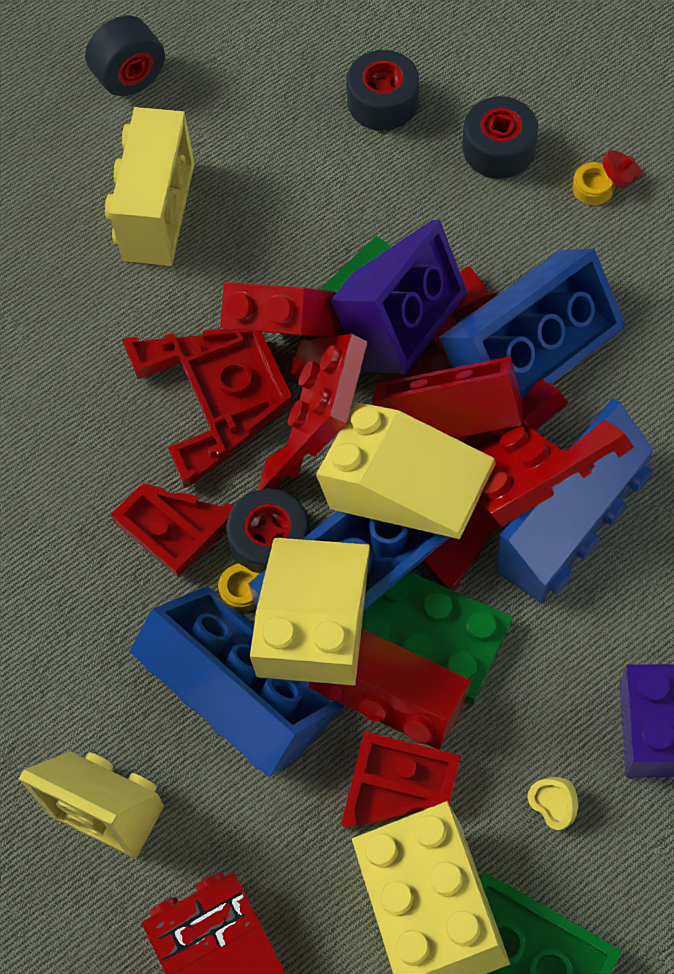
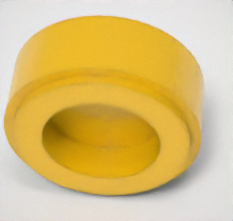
M586 163L576 170L572 190L579 201L588 205H600L612 197L615 183L606 174L602 163Z
M240 564L227 568L222 573L218 583L222 600L239 613L250 612L257 607L254 604L248 583L260 573L252 572Z

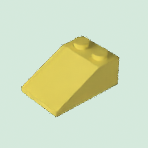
M355 402L349 413L347 423L339 431L316 476L331 510L460 539L496 463L493 457L399 410Z
M274 538L256 609L250 659L256 677L355 685L370 545Z
M70 751L24 769L18 778L50 817L134 859L139 855L164 808L159 795L155 793L157 786L154 783L134 773H131L129 778L126 779L112 772L114 768L112 763L90 752L86 758H83Z

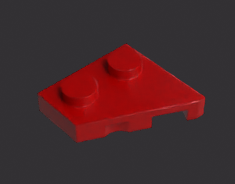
M142 483L110 515L117 526L175 576L179 577L226 530L229 513L234 505L224 503L222 507L199 501L198 496L182 492L169 493L164 488Z
M364 731L341 826L352 828L411 815L446 801L450 805L461 755Z

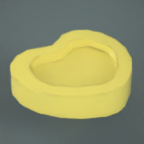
M548 777L537 781L529 789L527 797L529 805L534 810L543 814L546 824L550 828L562 830L574 822L578 811V797L574 785L569 780L560 777Z

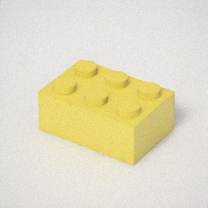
M134 107L131 123L125 124L123 128L122 146L124 152L122 159L117 158L115 161L114 182L116 185L114 193L107 195L105 217L112 222V240L114 244H118L123 261L172 266L194 168V158L185 112Z
M447 801L352 838L393 974H487L510 965L461 824Z

